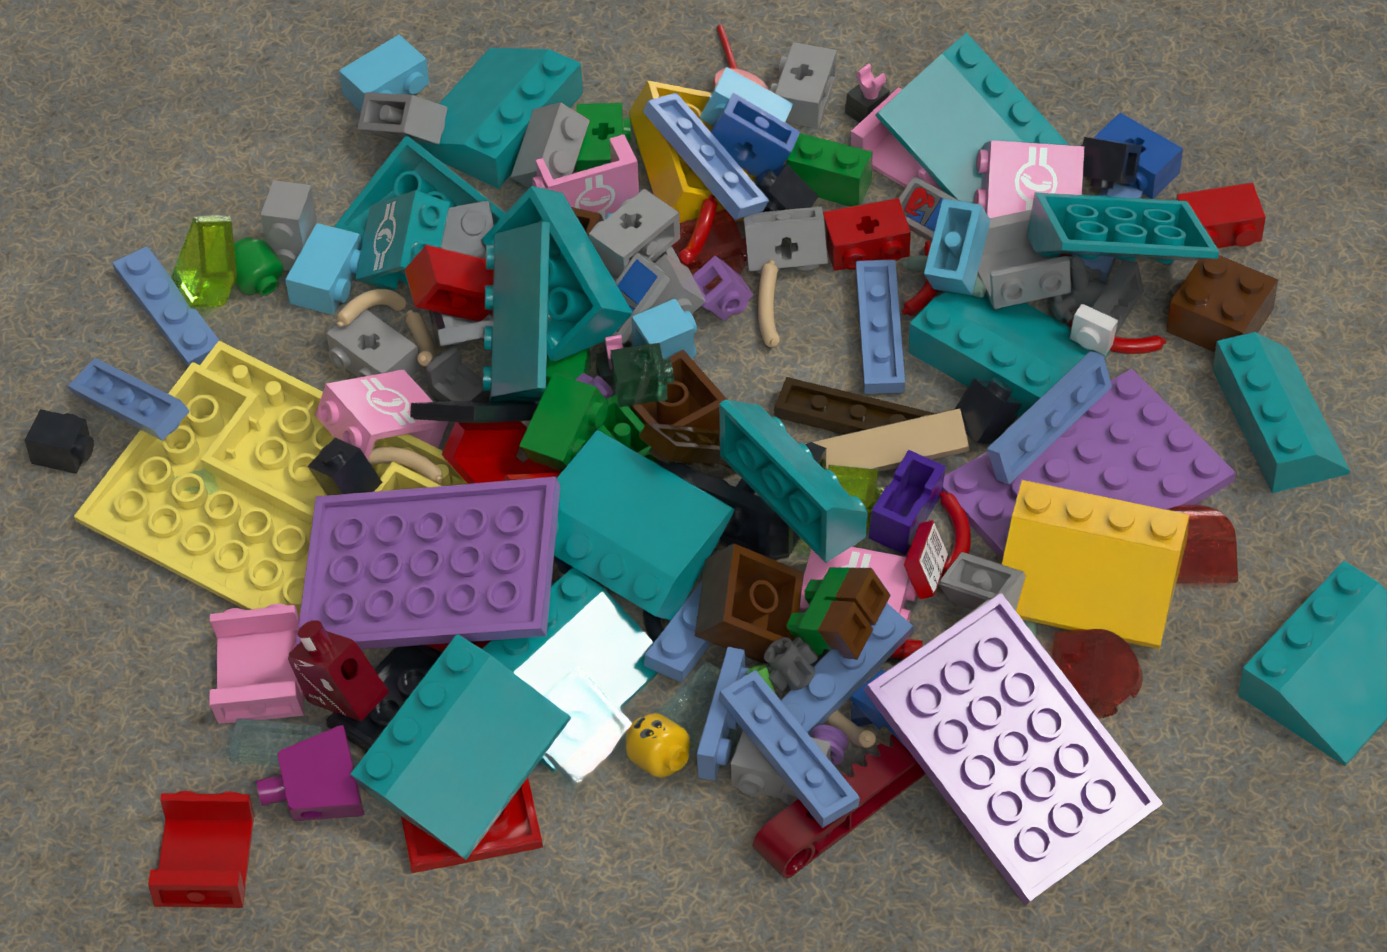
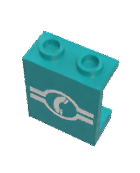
M415 190L370 205L355 280L380 289L396 290L400 271L405 270L425 245L441 248L450 202Z

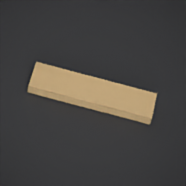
M960 408L813 442L826 448V469L831 470L838 481L898 468L908 450L931 460L970 451Z

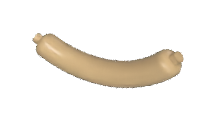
M770 259L768 263L763 265L760 277L758 321L764 343L768 347H775L780 341L774 321V292L778 267L774 265L775 261Z
M374 289L364 292L351 300L338 313L337 326L340 328L342 326H349L363 311L375 305H387L396 311H400L406 307V300L400 294L388 289Z
M409 310L406 323L419 349L417 360L421 366L427 367L436 356L435 347L420 314Z
M375 447L371 451L368 460L371 465L395 462L414 469L425 478L438 484L443 481L441 469L429 459L416 452L398 447Z
M838 710L826 721L829 726L842 730L849 738V741L859 747L868 748L875 743L876 738L873 732L860 728Z

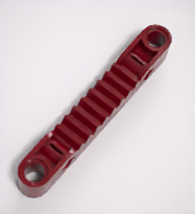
M893 734L890 736V747L881 743L877 745V757L868 753L864 755V767L855 763L851 765V777L840 773L860 797L857 808L822 828L803 803L797 799L760 829L754 838L753 848L783 878L794 876L926 775L909 750Z

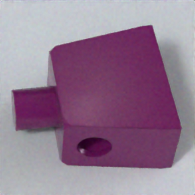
M343 725L280 750L277 753L281 775L256 780L261 805L265 806L287 800L293 821L365 815L358 783L351 775L354 765Z

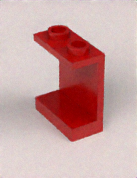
M521 421L489 423L455 422L441 454L467 484L556 477L557 479L561 474H532L516 457L520 443L527 430Z
M192 791L161 793L160 802L165 817L159 867L158 869H150L148 882L154 907L243 908L255 817L250 795L233 791H225L220 794H197Z

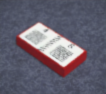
M934 520L919 524L904 562V568L920 600L934 596L949 556Z

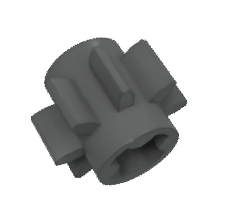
M787 637L780 638L773 642L764 654V659L768 663L766 666L769 672V679L779 691H783L786 686L793 691L802 689L811 682L815 675V668L811 664L818 659V656L800 637H797L793 642Z

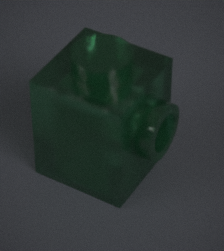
M660 343L611 350L612 376L619 407L668 400L667 383H673L674 376L671 359H663Z

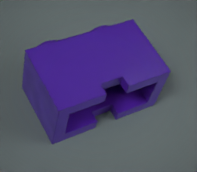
M908 450L896 469L890 485L886 486L872 509L868 538L906 555L911 547L919 524L926 522L940 498L946 466Z

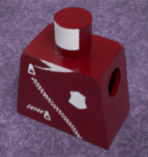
M318 620L308 621L299 628L298 636L301 642L289 653L288 661L305 699L313 705L362 721L389 693L379 675L357 643L352 639L326 631Z

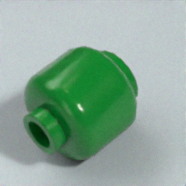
M245 237L230 247L227 252L228 258L225 262V269L242 294L250 296L258 293L259 296L263 297L271 294L278 288L280 284L278 280L283 274L284 267L277 254L265 240Z

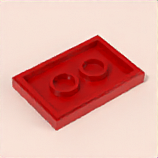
M528 778L466 860L401 816L412 873L543 848Z

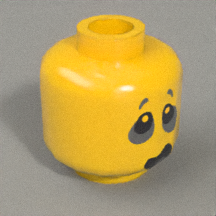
M652 713L638 718L630 725L626 734L627 756L635 765L650 775L659 778L670 776L682 769L688 761L690 737L683 727L668 717Z

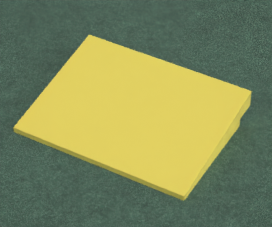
M218 341L200 365L194 362L190 364L168 393L181 400L190 410L180 422L178 428L163 441L140 430L74 515L76 522L244 610L266 608L271 604L295 605L300 618L315 499L317 496H327L307 466L319 455L321 449L334 439L331 433L315 416L323 391ZM410 434L378 439L374 443L373 448L398 447L411 450L426 457L441 469V478L443 479L438 484L425 478L414 469L395 462L373 464L372 467L382 481L374 492L467 484L441 455L442 450Z

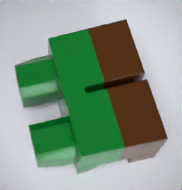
M829 567L823 579H810L804 591L805 600L809 607L806 612L792 613L786 624L787 629L794 639L800 637L803 642L808 643L817 655H821L824 649L838 650L843 658L858 660L873 631L871 625H876L891 594L872 568Z

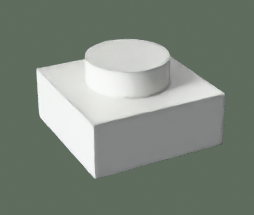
M1081 304L1074 315L1070 339L1086 349L1094 350L1106 356L1113 345L1118 320Z

